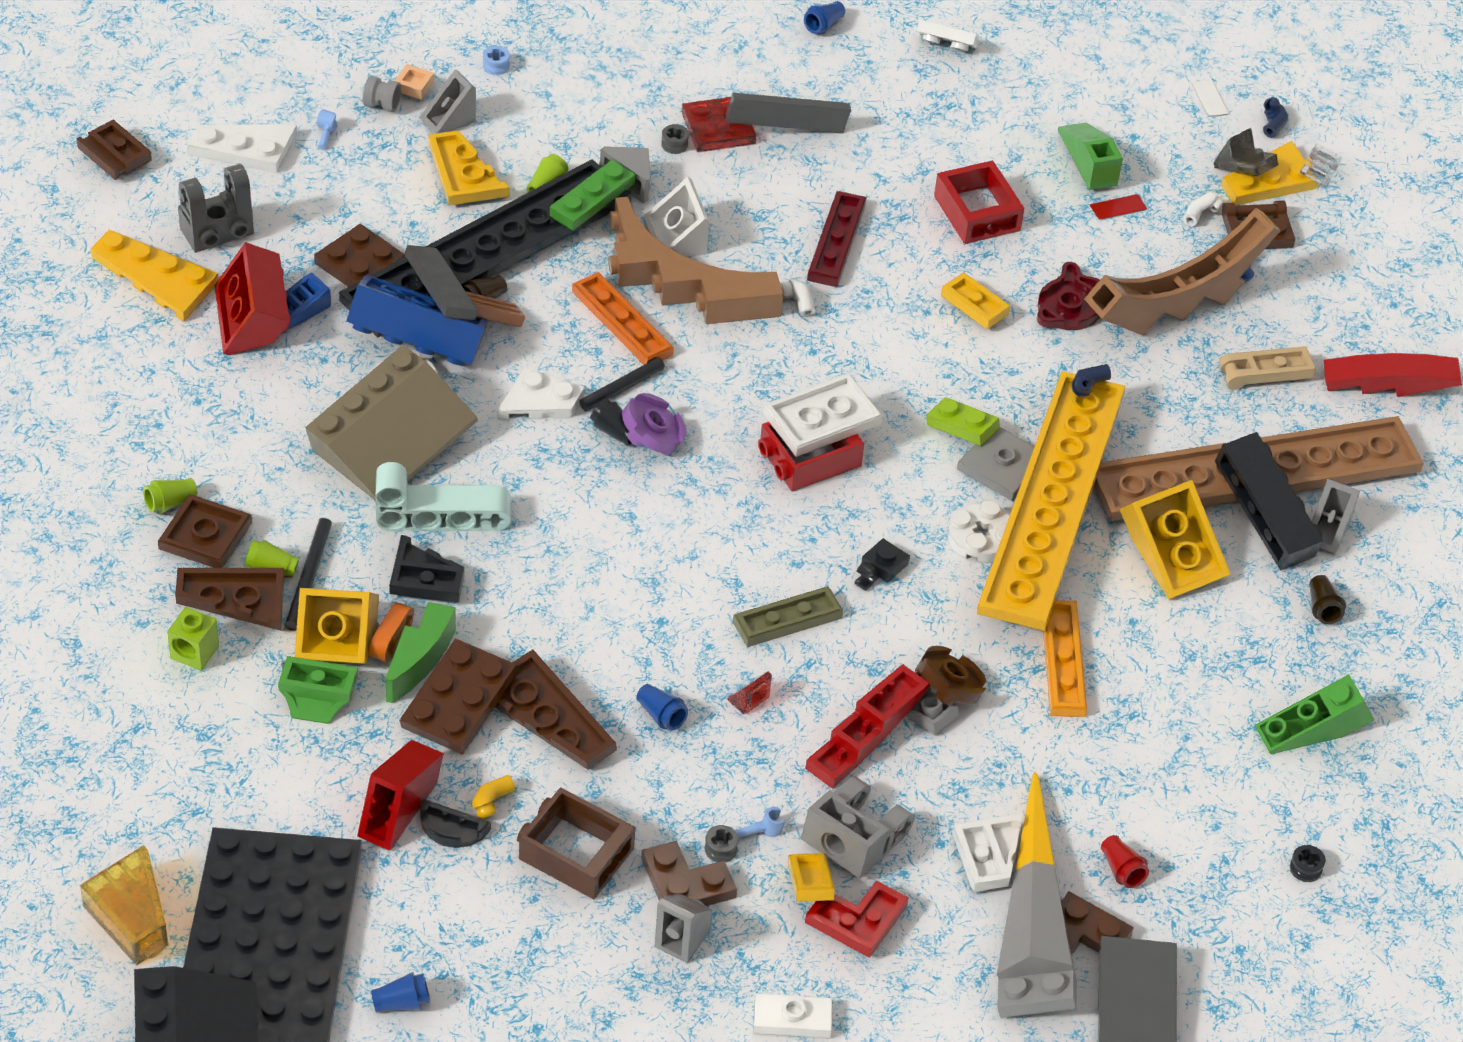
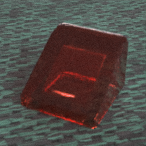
M767 671L730 695L727 698L728 701L742 714H747L770 697L772 674Z

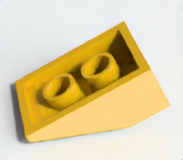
M1193 480L1119 509L1133 543L1168 599L1231 575Z

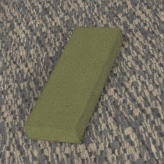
M829 586L734 614L733 623L746 647H750L842 619L843 610Z

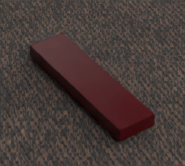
M836 191L808 271L807 281L838 287L866 206L867 197Z

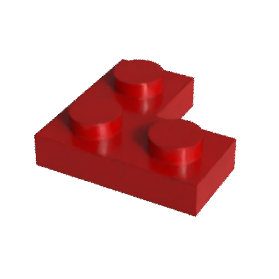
M876 880L858 906L835 893L834 900L815 901L806 913L805 923L870 958L906 909L909 897Z

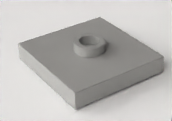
M1000 427L982 446L975 444L958 461L957 470L1013 501L1018 494L1035 446Z

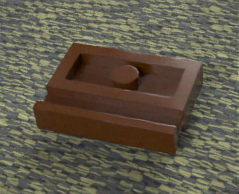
M114 119L88 132V136L84 139L81 137L76 138L78 149L114 180L119 178V174L123 172L128 174L152 161L151 151Z

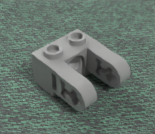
M852 776L834 792L829 790L809 807L801 840L819 852L824 853L828 858L858 878H861L907 835L914 823L915 815L902 806L896 805L878 821L872 817L870 819L858 810L867 800L871 786L858 777Z

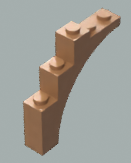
M628 197L615 198V211H610L611 229L617 230V233L615 234L614 255L608 257L610 274L616 275L618 287L652 284L653 292L659 293L662 306L696 302L697 311L703 312L706 324L781 317L783 291L777 272L726 270L683 256L661 243L644 227L634 213Z
M1255 208L1237 228L1219 243L1183 265L1157 275L1142 278H1116L1104 275L1084 299L1102 320L1144 336L1164 312L1185 320L1204 297L1225 305L1244 284L1245 281L1241 277L1242 274L1277 236L1280 230L1263 211Z

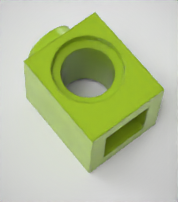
M188 607L182 610L167 631L170 659L201 671L219 647L217 618Z

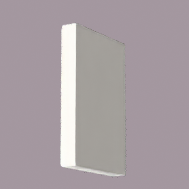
M849 373L764 404L762 411L763 415L796 457L879 426L883 422L881 412Z

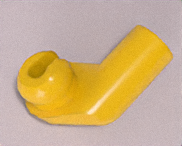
M510 775L495 779L479 787L472 800V808L476 809L479 818L484 819L494 815L497 809L493 801L515 792V785Z

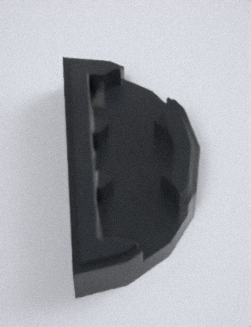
M426 799L422 801L420 808L422 829L431 840L442 846L453 848L471 846L483 840L491 830V822Z

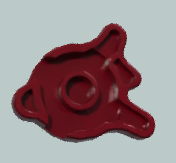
M1074 262L1064 263L1061 275L1047 283L1040 291L1037 305V322L1046 328H1059L1063 330H1081L1093 325L1100 317L1084 298L1100 279L1083 275L1079 266Z

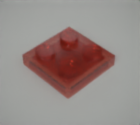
M731 97L682 103L681 113L697 153L756 144L757 135L753 125L727 123L726 113Z

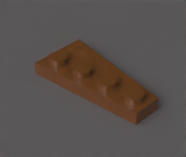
M533 649L512 662L517 665L518 673L496 704V709L587 770L617 751L616 742Z

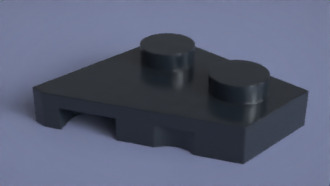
M401 535L389 584V592L392 595L459 602L465 576L464 567L452 560L442 558L439 553L430 548L426 551L412 545L410 537Z

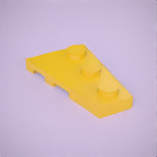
M1290 141L1224 176L1221 186L1231 202L1235 205H1241L1316 189L1318 178L1293 141Z

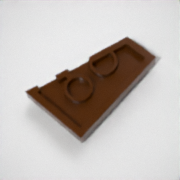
M177 568L176 604L281 631L284 568Z

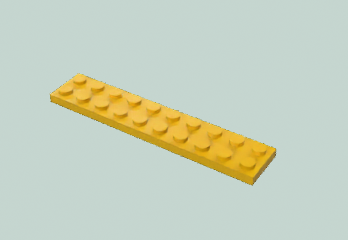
M1061 371L977 607L978 615L1045 631L1125 394V385L1108 381L1097 382L1088 396L1080 397L1073 392L1071 387L1076 374Z

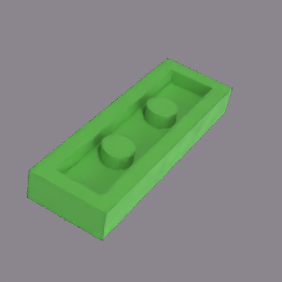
M611 160L551 205L549 216L574 231L617 196L634 185L636 174Z

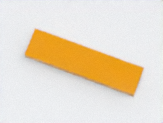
M1055 600L1046 629L1043 631L1050 716L1086 717L1087 703L1077 601Z

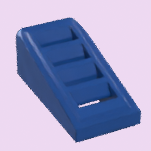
M313 273L304 276L286 290L288 313L291 316L290 324L286 331L331 307L329 287Z

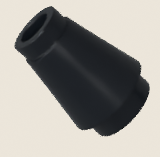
M604 399L591 413L590 419L594 422V427L623 442L626 446L631 445L632 443L627 437L629 430L626 428L622 417V408L616 401L611 402L609 399Z

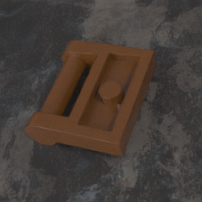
M1284 200L1274 201L1273 204L1235 205L1233 202L1223 204L1222 218L1228 234L1244 221L1237 220V218L1247 217L1257 208L1263 211L1266 216H1273L1274 218L1270 220L1280 230L1265 249L1294 247L1295 236L1287 215V206Z

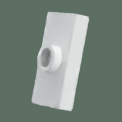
M755 993L753 1033L831 1038L832 998Z

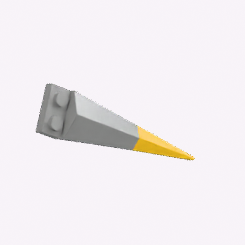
M1036 772L1032 775L997 970V1008L1001 1018L1076 1009L1077 979L1057 881L1041 785Z

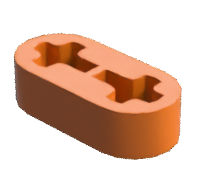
M398 602L392 605L372 638L369 648L370 657L386 663L393 658L404 626L412 625L414 608Z

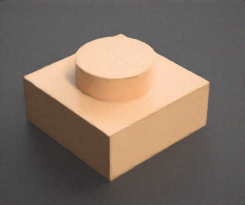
M406 64L395 81L401 83V94L422 100L434 83V72Z

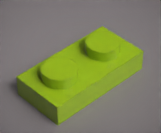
M947 397L926 414L928 426L982 446L1000 428L998 417Z

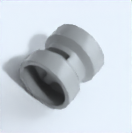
M369 76L364 86L363 105L369 107L382 105L384 110L395 112L400 102L401 83L392 80L385 83L378 77Z

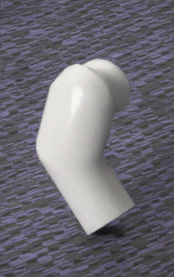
M1207 192L1190 203L1183 216V222L1187 226H1195L1203 211L1207 208L1212 213L1220 210L1224 204L1223 199L1218 197L1216 192Z
M789 279L788 282L780 283L783 299L791 298L797 301L801 316H810L816 312L810 288L806 283L795 279Z

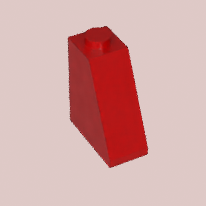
M411 739L373 771L369 779L357 837L390 851L421 808L423 799H427L436 786L444 753Z

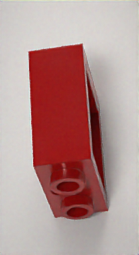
M993 160L937 173L934 197L964 244L1021 231L1025 208ZM988 187L999 205L970 212L959 196V193Z
M770 422L762 424L761 437L758 440L760 453L764 458L769 459L774 466L777 477L781 481L784 480L791 491L862 466L865 443L858 434L831 443L835 449L833 451L796 464L783 446L786 443Z

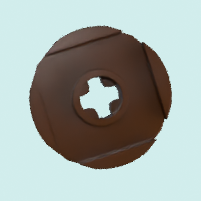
M944 646L929 647L915 668V673L929 682V685L936 690V697L947 705H954L956 701L964 704L976 703L986 687L983 688L986 678L980 668L964 655L959 660L949 655L952 651L950 648Z

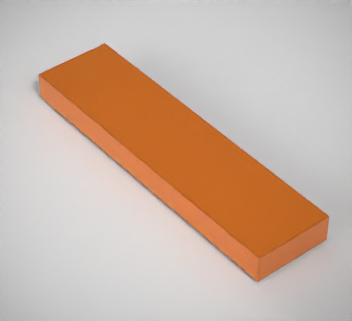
M599 272L572 284V292L643 365L657 357L665 360L673 356L674 347Z

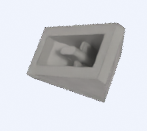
M455 69L419 118L435 134L450 132L476 121V88Z
M603 147L600 152L599 165L603 167L609 161L614 160L635 173V184L627 190L643 204L647 202L651 178L649 148Z
M1327 479L1312 518V523L1316 524L1322 533L1324 542L1320 547L1321 549L1334 554L1337 553L1351 523L1360 490Z

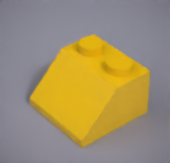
M300 588L295 657L315 661L366 664L370 644L376 632L379 595L362 591Z

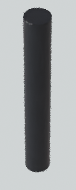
M657 357L579 400L581 408L587 411L597 406L604 399H609L665 368L663 360Z

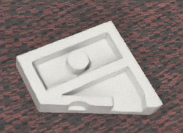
M523 368L498 408V418L509 420V414L529 413V419H543L545 417L571 418L580 404L579 400L584 397L585 387Z
M1021 813L953 825L952 834L973 892L1009 886L1023 819Z

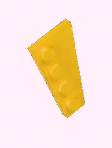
M110 229L91 248L93 259L120 278L126 277L131 280L133 287L140 292L146 291L155 297L157 304L164 309L166 307L171 308L175 311L176 317L183 322L215 288L214 285L219 279L218 273Z

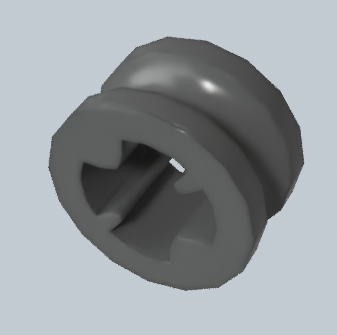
M678 124L666 126L662 130L661 146L663 150L671 154H679L686 151L688 148L689 131L684 126Z
M717 825L707 831L704 847L707 857L715 862L725 860L726 863L731 861L738 851L739 839L736 831L725 825ZM722 840L724 845L727 842L728 845L727 847H719V843L716 844V841Z

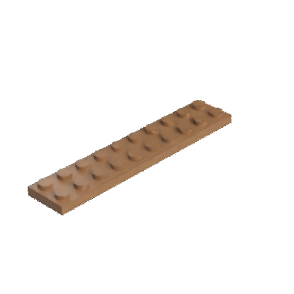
M1399 416L1261 437L1262 441L1269 445L1272 457L1279 469L1286 473L1293 492L1324 488L1327 479L1341 484H1349L1421 472L1424 464ZM1225 443L1102 462L1094 487L1109 521L1123 520L1119 509L1190 480H1193L1203 507L1238 501L1215 463L1222 444Z

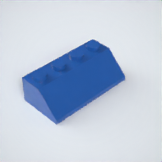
M368 274L357 286L346 322L352 323V328L359 332L371 334L372 331L384 334V339L391 343L402 345L404 341L416 346L415 350L420 353L434 355V352L447 356L446 360L459 366H465V363H473L489 321L478 317L472 321L445 318L431 296Z

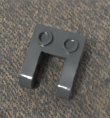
M241 163L224 168L225 191L212 198L205 199L202 186L196 177L179 182L180 205L178 206L180 230L195 253L254 234L250 182L247 172Z

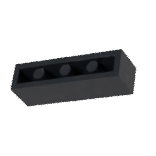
M1257 432L1222 444L1215 463L1280 571L1314 558L1324 542L1319 527L1312 523L1306 513L1302 499L1293 492L1286 473L1279 469L1272 457L1269 445L1262 441Z

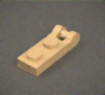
M1306 346L1229 353L1219 359V366L1221 371L1226 374L1225 381L1231 390L1240 389L1247 384L1314 378L1316 371Z

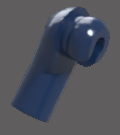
M1275 97L1266 99L1263 104L1265 108L1264 113L1268 119V123L1263 127V132L1269 138L1275 137L1288 121V114L1285 108L1280 104L1279 99Z
M1104 364L1078 370L1071 384L1073 392L1077 396L1085 397L1091 393L1095 383L1110 380L1111 370L1109 365Z

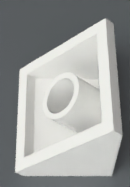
M687 177L643 217L649 232L661 243L683 256L692 257L707 254L709 219L692 179Z

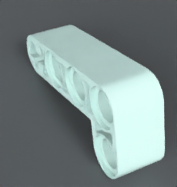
M386 462L381 464L376 470V522L381 529L386 531H500L510 525L511 495L505 487L498 485H407V470L399 463Z

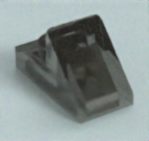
M1249 128L1231 137L1213 163L1214 168L1257 177L1278 166L1277 154L1264 152L1261 148H1255L1252 129Z

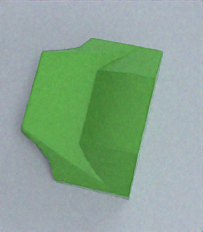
M287 656L278 682V688L286 698L291 717L329 724L338 710L350 701L358 678V667Z

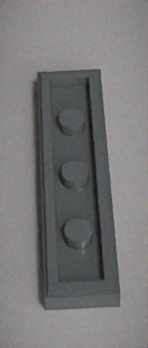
M733 92L727 109L726 120L727 123L844 133L851 107L850 103Z
M407 245L404 253L405 257L444 317L475 320L478 312L477 308L438 249Z

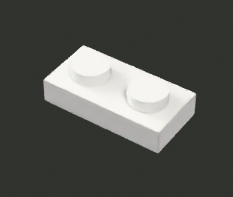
M919 19L916 30L923 35L922 40L935 44H940V40L952 42V48L962 51H968L969 47L977 48L980 38L975 33Z

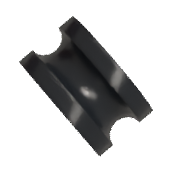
M1299 846L1294 850L1289 865L1290 872L1300 881H1316L1321 877L1326 862L1325 855L1315 846Z

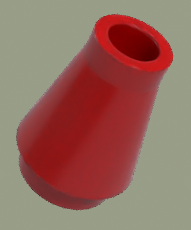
M1109 836L1102 842L1101 850L1105 854L1118 884L1124 885L1126 888H1135L1147 879L1149 875L1147 860L1125 844L1119 836Z

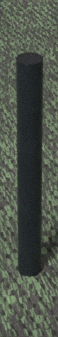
M320 518L285 622V627L289 630H297L300 588H312L332 525L331 520L328 518Z

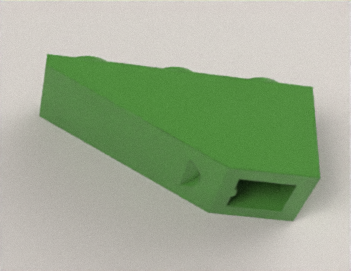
M1087 122L1058 127V132L1089 190L1118 186L1123 157L1110 136Z
M1348 674L1255 724V727L1269 753L1275 754L1342 738L1374 721V718Z

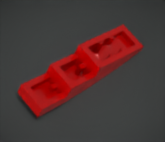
M1382 353L1323 360L1325 382L1328 391L1360 386L1362 394L1395 388L1397 397L1462 385L1459 359L1455 357L1430 354Z
M904 664L900 665L857 701L855 712L832 730L830 740L806 760L805 769L833 789L892 732L929 689L930 683Z

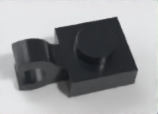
M884 538L881 539L862 556L861 564L856 570L861 576L855 580L854 584L866 591L879 578L888 583L908 566L910 555Z

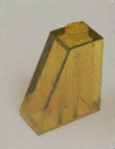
M144 845L80 885L83 907L136 966L147 959L158 956L168 946L165 918L149 852Z

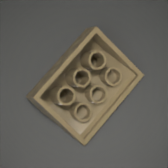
M403 344L308 424L305 429L312 451L375 500L376 470L381 464L396 462L403 465L407 470L408 482L478 421V418L425 360Z

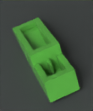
M428 602L419 628L404 626L385 679L386 702L394 703L406 695L437 665L447 650L456 630V607Z

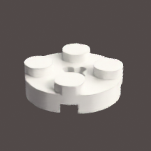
M993 500L965 505L951 513L947 537L952 549L964 558L968 554L972 557H978L977 562L991 563L994 561L1010 515L1000 509V505ZM976 530H984L988 532V535L984 536L982 533L975 532Z

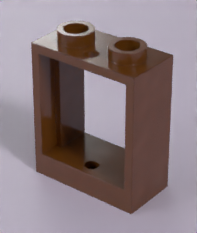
M560 787L552 798L547 797L542 802L538 815L531 823L526 822L520 829L517 836L519 859L594 900L634 850L636 827ZM562 819L605 842L586 867L543 845L544 841Z

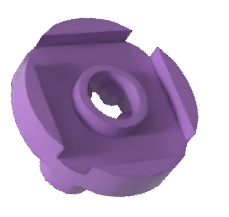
M640 393L635 399L632 398L622 412L624 424L629 430L627 437L630 442L639 447L644 445L664 455H671L685 438L686 425L678 412L673 416L667 410L670 405L669 403L649 393Z

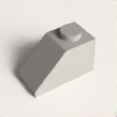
M680 893L661 898L657 905L655 948L688 964L710 932L712 909L706 907L701 901L690 899Z

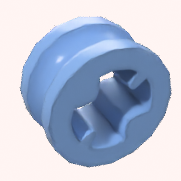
M501 46L487 48L483 52L484 70L492 75L506 73L510 67L509 51Z

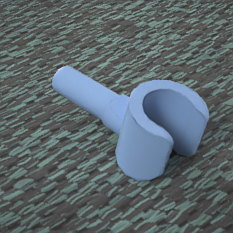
M322 109L317 117V126L323 128L318 146L321 150L326 149L331 131H336L338 127L335 120L336 114Z
M770 807L766 810L762 821L735 830L738 834V839L761 832L770 837L778 836L786 821H776L781 812L780 808Z

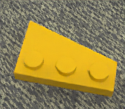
M459 130L428 135V144L448 206L510 197V187L505 181H499L495 176V170L489 164L485 165L478 157V151Z

